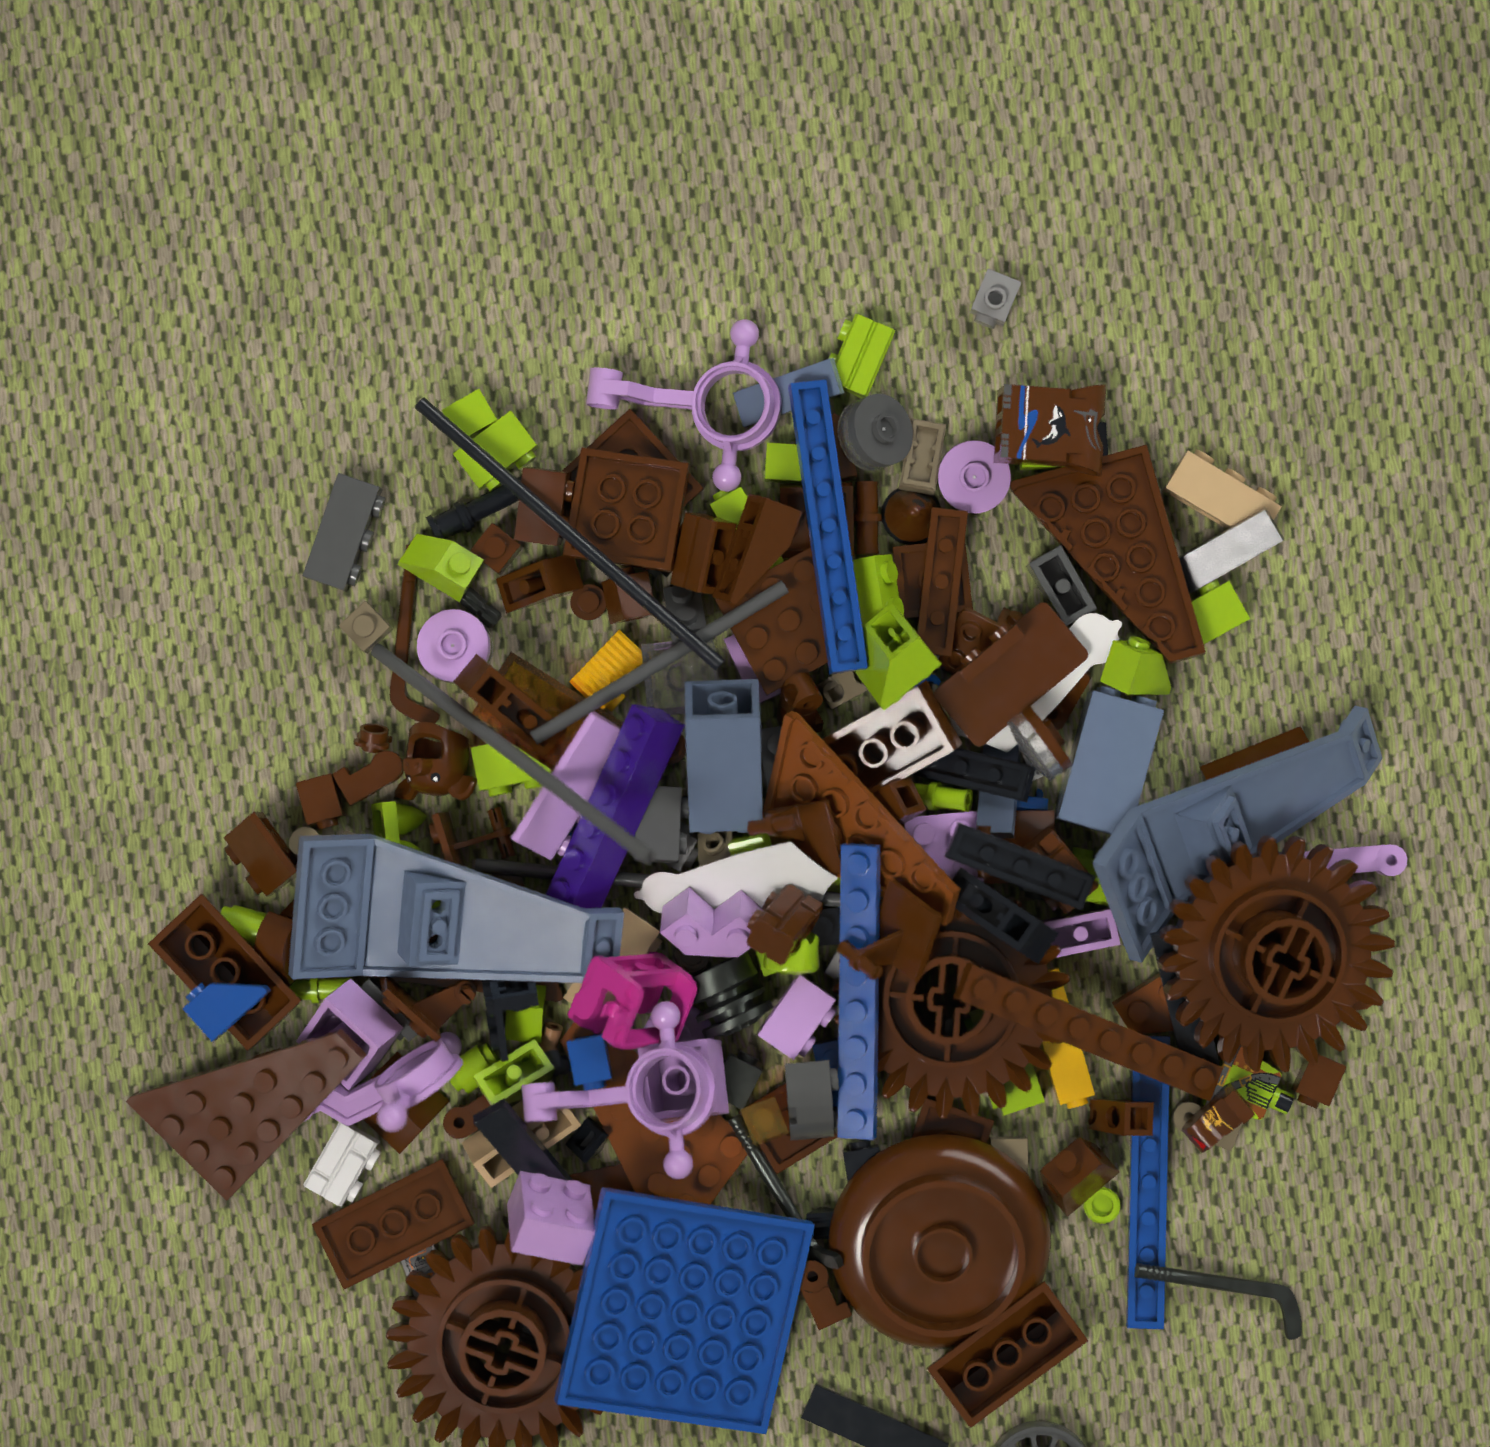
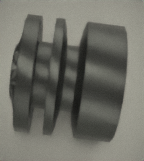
M748 951L738 958H729L693 975L692 979L697 984V994L693 1004L706 1001L708 1005L707 1009L696 1016V1020L699 1023L713 1017L716 1022L702 1030L705 1039L727 1036L756 1023L767 1011L774 1008L770 999L758 1004H754L752 998L766 991L764 985L750 989L746 987L745 982L758 973Z

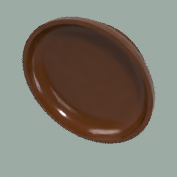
M933 1134L907 1139L884 1149L868 1160L853 1175L842 1191L833 1212L829 1232V1250L839 1253L843 1259L844 1265L839 1269L833 1268L840 1290L858 1315L870 1326L887 1337L906 1345L927 1349H952L975 1331L990 1324L1009 1306L1042 1283L1049 1262L1051 1229L1047 1209L1039 1190L1025 1170L1012 1158L997 1148L976 1139L958 1135Z

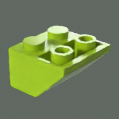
M892 602L863 625L862 630L868 668L855 671V673L885 711L893 703L898 702L903 695L919 682L928 678L941 663Z
M485 744L471 747L479 791H488L489 797L513 793L512 786L523 783L527 790L543 787L490 745ZM516 746L523 753H525L527 756H529L531 759H533L535 762H537L539 765H541L543 768H545L548 772L552 774L553 769H551L550 767H548L547 765H545L544 763H542L526 751Z

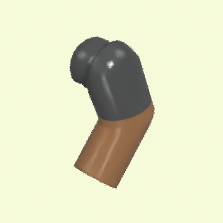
M547 1022L539 1046L555 1068L553 1076H558L559 1074L566 1075L571 1069L570 1060L566 1055L560 1056L557 1049L563 1027L554 1022Z

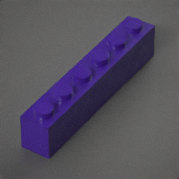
M632 704L588 802L631 835L635 836L685 725L660 708ZM581 816L546 895L584 909L602 908L627 850Z

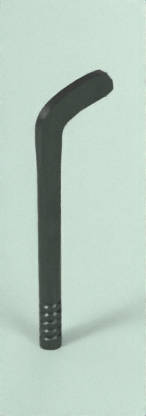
M741 1114L728 1120L785 1216L802 1219ZM812 1236L809 1254L816 1261L834 1269H839L844 1265L839 1253L821 1247Z
M1137 1263L1135 1266L1134 1275L1136 1278H1147L1155 1281L1275 1299L1278 1301L1282 1311L1286 1338L1295 1340L1301 1336L1302 1326L1298 1303L1293 1292L1284 1285Z

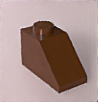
M564 555L541 560L496 579L506 613L549 601L584 588L575 558L565 557Z

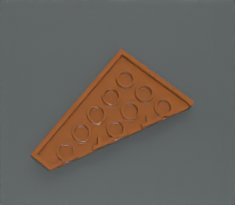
M790 711L785 714L763 811L829 800L840 847L844 843L881 845L880 896L884 898L889 881L896 880L943 917L940 924L946 926L953 919L960 888L798 713ZM835 873V874H833V875H835V876L841 878V873Z

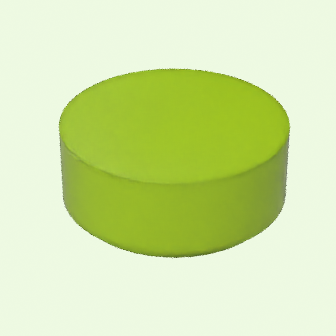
M1102 1187L1083 1203L1084 1212L1095 1223H1109L1119 1214L1120 1200L1113 1190Z

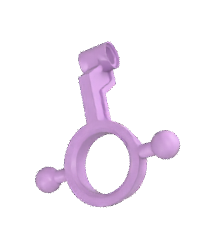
M748 319L738 320L731 327L730 337L736 345L734 361L724 362L709 369L699 379L694 391L653 388L631 381H622L623 372L618 370L590 368L586 399L587 406L600 409H618L619 400H624L639 405L692 410L693 420L700 434L714 446L723 449L722 462L715 468L712 478L714 485L719 490L725 492L735 490L741 482V472L736 466L737 451L749 450L764 442L775 430L782 408L780 391L774 379L763 368L748 362L750 347L759 338L757 325ZM731 374H745L753 377L761 386L764 394V409L759 421L750 430L739 435H724L716 432L709 424L705 413V401L709 390L719 379Z
M663 1001L656 1004L651 1012L652 1023L660 1030L661 1043L642 1055L633 1064L627 1077L626 1086L588 1091L555 1092L554 1082L521 1085L524 1123L557 1120V1109L588 1108L628 1103L632 1114L639 1122L651 1131L669 1137L670 1152L664 1158V1170L670 1177L682 1179L688 1176L693 1168L692 1157L684 1150L683 1135L690 1134L700 1128L711 1115L717 1099V1080L711 1064L702 1053L688 1045L675 1044L674 1028L680 1021V1011L674 1003ZM667 1057H676L686 1063L691 1069L696 1081V1097L691 1109L684 1117L675 1122L666 1123L657 1119L649 1111L644 1100L643 1086L647 1073L655 1063Z
M443 1032L440 1034L441 1038L437 1042L431 1040L413 1049L394 1062L381 1075L351 1090H347L342 1084H339L305 1121L309 1120L313 1114L322 1111L340 1123L351 1126L378 1112V1123L384 1130L395 1132L402 1129L407 1122V1109L441 1088L461 1068L463 1061L459 1056L462 1049L460 1038L452 1032Z

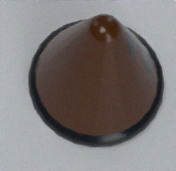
M897 488L888 495L882 505V524L889 536L897 542L905 545L923 544L928 540L931 508H941V505L935 495L905 491Z

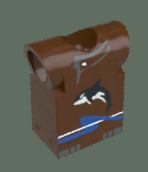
M1004 384L997 390L994 463L1064 466L1080 473L1102 476L1103 444L1097 427L1105 414L1106 384L1087 386L1074 390Z

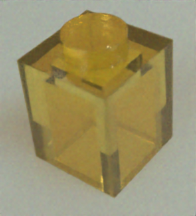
M775 1096L740 1109L755 1147L789 1134Z

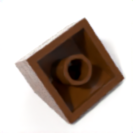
M253 812L224 837L228 844L224 850L235 865L240 863L244 865L249 872V875L245 878L258 895L263 892L266 897L271 896L296 878L297 859L263 812Z

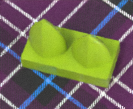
M396 801L371 804L375 836L423 852L413 843L400 840L399 835L406 834L420 826L427 818L426 814L413 806L398 804Z

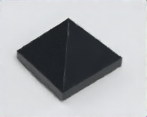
M588 1116L566 1145L586 1164L602 1151L609 1135Z
M824 1206L806 1214V1220L812 1221L815 1224L812 1235L815 1240L829 1239L834 1209Z

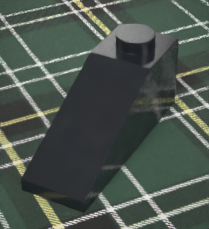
M960 868L952 879L960 888L955 908L1015 950L1039 964L1059 933Z

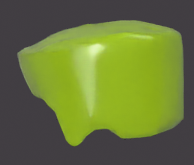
M811 932L806 939H802L797 950L782 965L767 958L765 953L764 967L769 971L784 975H803L817 971L820 966L818 936Z

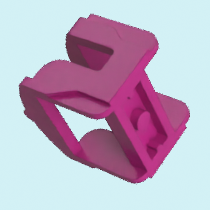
M649 952L641 955L616 957L596 956L590 961L580 990L574 996L568 1017L579 1026L590 1029L594 1034H599L604 1029L602 1038L615 1048L625 1050L641 1048L651 1044H660V1030L658 1028L631 1029L637 1013L645 1014L652 1012L654 1006L659 1001L665 985L672 991L669 1002L674 1003L680 1011V1021L674 1028L676 1042L681 1035L697 994V984L692 979L693 976L662 953ZM607 991L611 992L615 996V1001H608L603 1004Z

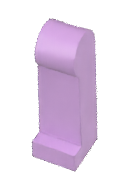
M1391 844L1337 848L1333 850L1332 857L1326 868L1329 869L1335 862L1349 859L1358 865L1355 873L1376 871L1383 876H1396L1405 870L1407 855L1401 847ZM1305 851L1304 857H1307L1310 851Z

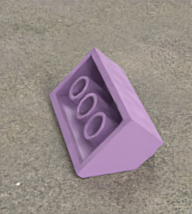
M595 711L590 712L555 767L552 775L588 801L621 727ZM543 787L511 839L549 860H552L556 854L563 857L571 840L569 833L576 822H579L581 815Z

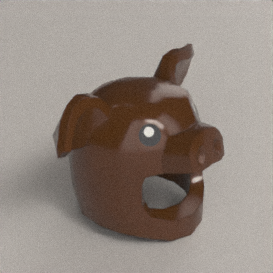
M415 723L409 729L406 758L403 759V770L406 779L398 784L394 792V798L406 801L414 800L421 793L430 796L451 794L452 797L462 801L467 799L473 793L477 784L476 777L467 776L469 739L462 734L448 730L435 723ZM424 737L435 738L437 740H440V742L432 741Z

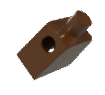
M1081 1137L1075 1139L1040 1171L1044 1190L1067 1217L1120 1173L1096 1144Z

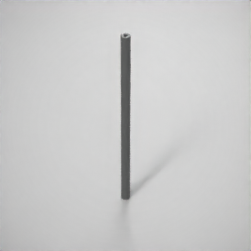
M781 580L696 631L695 634L707 643L783 597L789 591ZM682 641L678 642L531 731L530 734L537 745L590 714V712H593L692 652V650Z

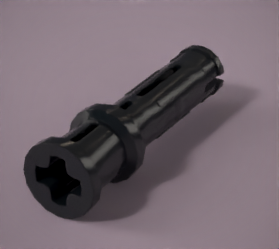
M502 485L465 504L462 501H457L453 503V508L435 517L429 515L426 517V520L435 537L447 539L463 530L466 532L472 531V528L475 527L474 523L518 502L519 499Z

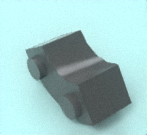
M829 1060L785 1064L790 1141L834 1137V1129H838V1107H833L832 1091L839 1090L837 1068H830Z

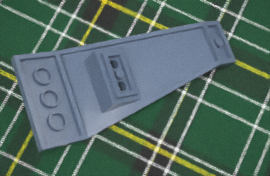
M1354 706L1348 717L1341 722L1339 731L1131 808L1126 812L1120 823L1114 827L1112 835L1104 847L1097 852L1093 866L1130 960L1143 962L1153 947L1150 933L1161 931V928L1165 927L1174 915L1168 908L1172 899L1188 901L1191 893L1186 888L1185 879L1189 875H1194L1204 880L1210 875L1206 868L1207 858L1214 855L1225 864L1232 861L1231 847L1239 841L1247 845L1251 854L1256 853L1259 839L1264 835L1273 836L1278 843L1368 782L1382 760V754L1368 708Z
M373 834L299 836L288 974L292 979L378 976L582 983L592 958L596 956H620L624 912L619 907L584 909ZM441 900V904L437 908L432 909L433 903ZM438 935L436 941L429 943L431 936Z

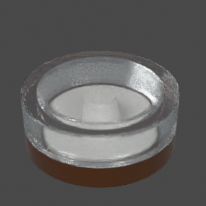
M1030 706L1006 722L1015 742L1025 757L1049 782L1073 765L1061 748L1066 742L1049 719L1042 722Z

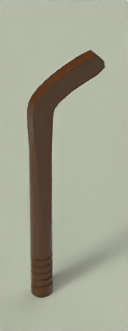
M404 569L394 655L408 664L417 576ZM392 671L390 684V701L399 712L415 721L436 723L439 720L440 714L435 710L410 700L405 694L406 681Z

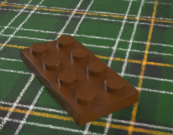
M443 1158L313 1223L312 1226L343 1290L476 1223Z

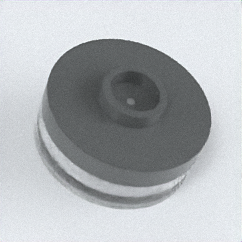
M872 394L850 403L842 411L838 422V438L843 452L854 465L863 470L877 471L902 461L911 449L913 430L910 418L903 406L888 395Z

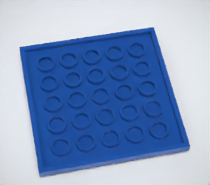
M602 1187L594 1220L595 1233L587 1252L554 1397L556 1404L767 1434L815 1224L804 1219Z

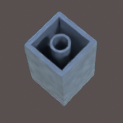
M758 679L685 681L689 832L712 834L722 831H737L748 833V821L763 819Z
M1100 686V688L1097 687L1096 691L1093 690L1086 694L1069 756L1073 765L1065 770L1055 807V819L1112 835L1114 827L1120 823L1126 812L1138 806L1164 710L1155 708L1157 704L1155 700L1141 696L1132 697L1131 701L1120 698L1121 691Z

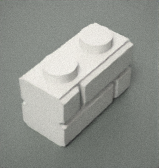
M339 1122L303 1186L323 1196L337 1206L342 1207L346 1200L353 1203L363 1186V1183L359 1182L358 1179L364 1168L371 1171L381 1155V1152L376 1149L380 1141L353 1125L346 1126Z

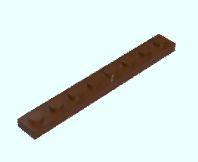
M969 963L966 964L953 997L1207 1101H1211L1223 1067Z

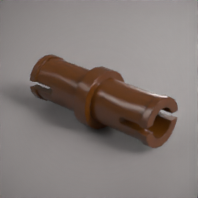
M856 481V514H853L854 522L857 523L856 554H879L878 521H882V514H878V481Z

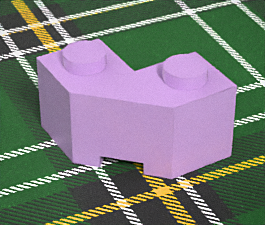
M688 887L663 906L660 933L685 955L738 958L751 948L747 946L746 942L751 932L747 928V924L757 909L762 910V908L740 890L714 909Z

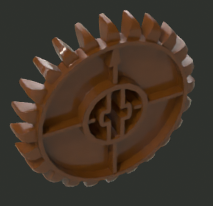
M1264 835L1259 839L1256 853L1251 854L1247 845L1239 841L1231 847L1232 861L1225 864L1214 855L1207 858L1206 868L1210 875L1204 880L1194 875H1189L1185 879L1184 883L1191 896L1188 901L1172 899L1168 908L1179 917L1177 925L1165 926L1160 931V938L1172 944L1173 951L1165 953L1158 958V967L1165 972H1175L1176 977L1169 980L1163 987L1164 995L1168 1000L1185 998V1001L1178 1007L1175 1013L1177 1021L1184 1027L1200 1018L1201 1020L1196 1026L1194 1033L1195 1041L1203 1048L1207 1047L1216 1035L1219 1034L1217 1046L1220 1058L1230 1064L1239 1046L1242 1045L1245 1063L1250 1069L1257 1072L1261 1068L1264 1050H1269L1272 1061L1282 1072H1289L1290 1048L1293 1047L1296 1048L1297 1052L1313 1066L1317 1065L1319 1059L1314 1040L1319 1037L1337 1051H1343L1345 1044L1336 1028L1340 1021L1359 1031H1365L1368 1028L1362 1016L1353 1008L1356 1001L1375 1006H1382L1384 1002L1376 991L1365 984L1367 977L1390 978L1393 976V971L1389 967L1371 958V952L1395 947V941L1385 934L1370 931L1369 926L1390 917L1389 911L1380 906H1362L1360 904L1375 893L1377 887L1366 880L1355 881L1347 885L1346 882L1358 868V865L1349 859L1335 862L1329 869L1326 868L1334 849L1325 844L1317 845L1310 851L1307 857H1304L1306 841L1300 836H1291L1285 842L1282 852L1278 851L1277 842L1273 836ZM1277 950L1284 953L1281 960L1273 957Z
M1018 899L1012 901L1020 908L1023 907L1022 902ZM955 908L952 921L946 926L942 924L939 926L920 981L914 982L893 964L880 965L883 971L879 977L878 1073L884 1069L889 1074L882 1090V1096L886 1099L890 1098L904 1085L911 1088L908 1108L909 1111L914 1113L925 1103L928 1095L936 1096L938 1116L945 1119L953 1107L955 1098H962L964 1108L970 1117L978 1115L981 1105L980 1094L986 1092L998 1108L1005 1107L1007 1105V1091L1004 1084L1009 1080L1022 1091H1030L1032 1089V1082L1025 1069L1027 1064L1030 1063L1038 1068L1049 1070L1052 1066V1061L1040 1046L1043 1041L1050 1043L1063 1042L987 1011H984L983 1018L975 1028L963 1033L964 1014H968L974 1008V1006L967 1003L955 1007L953 1034L945 1033L947 1004L938 1003L937 996L938 993L944 994L948 991L950 964L959 965L958 987L966 964L969 963L1053 998L1052 990L1060 988L1070 981L1069 974L1059 971L1049 972L1046 965L1060 954L1061 949L1059 945H1051L1040 963L1037 964ZM940 965L939 985L931 987L929 994L918 992L921 981L927 973ZM839 984L833 986V992L839 995ZM1055 998L1057 1000L1070 1004L1062 999ZM927 999L929 1010L936 1011L935 1029L924 1019L919 1010L918 1001ZM838 1014L834 1017L836 1024H839Z
M482 1226L478 1237L479 1244L472 1246L463 1235L457 1234L451 1239V1247L454 1256L451 1258L436 1249L427 1253L426 1261L434 1271L431 1276L422 1271H412L406 1277V1283L419 1293L418 1297L409 1295L399 1296L393 1303V1310L410 1317L409 1322H399L391 1325L386 1332L387 1339L407 1343V1348L394 1353L387 1362L388 1369L411 1368L412 1371L400 1383L396 1391L398 1398L410 1396L421 1391L424 1397L417 1405L412 1419L415 1423H418L437 1411L442 1416L435 1433V1441L438 1443L450 1436L457 1427L464 1430L461 1447H476L481 1436L488 1438L489 1447H505L506 1441L514 1439L516 1447H532L533 1436L540 1434L547 1447H559L560 1436L557 1425L563 1423L574 1435L580 1437L584 1432V1421L578 1407L557 1405L554 1397L584 1265L576 1269L571 1263L511 1252L509 1230L506 1240L498 1241L495 1232L490 1226ZM502 1317L500 1322L494 1321L492 1318ZM524 1325L529 1328L533 1335L522 1331ZM501 1337H506L513 1341L508 1353H501L496 1350ZM479 1358L486 1360L485 1365L482 1364ZM512 1369L516 1372L508 1373V1370ZM587 1409L597 1415H601V1413L603 1412L599 1410Z

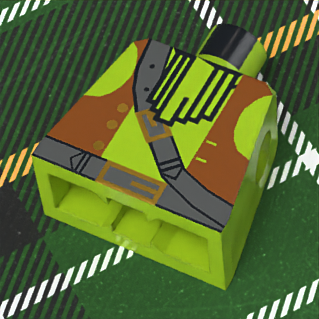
M1239 1046L1230 1064L1220 1059L1219 1063L1223 1070L1211 1099L1231 1083L1252 1107L1255 1113L1252 1118L1262 1120L1268 1107L1285 1115L1289 1112L1295 1095L1277 1087L1282 1076L1281 1072L1262 1061L1259 1072L1253 1071L1245 1063L1242 1046ZM1203 1099L1201 1103L1206 1105L1209 1101Z

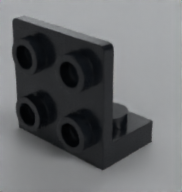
M482 980L492 1050L499 1049L501 1062L509 1061L502 1011H523L532 1006H539L536 985L532 981Z

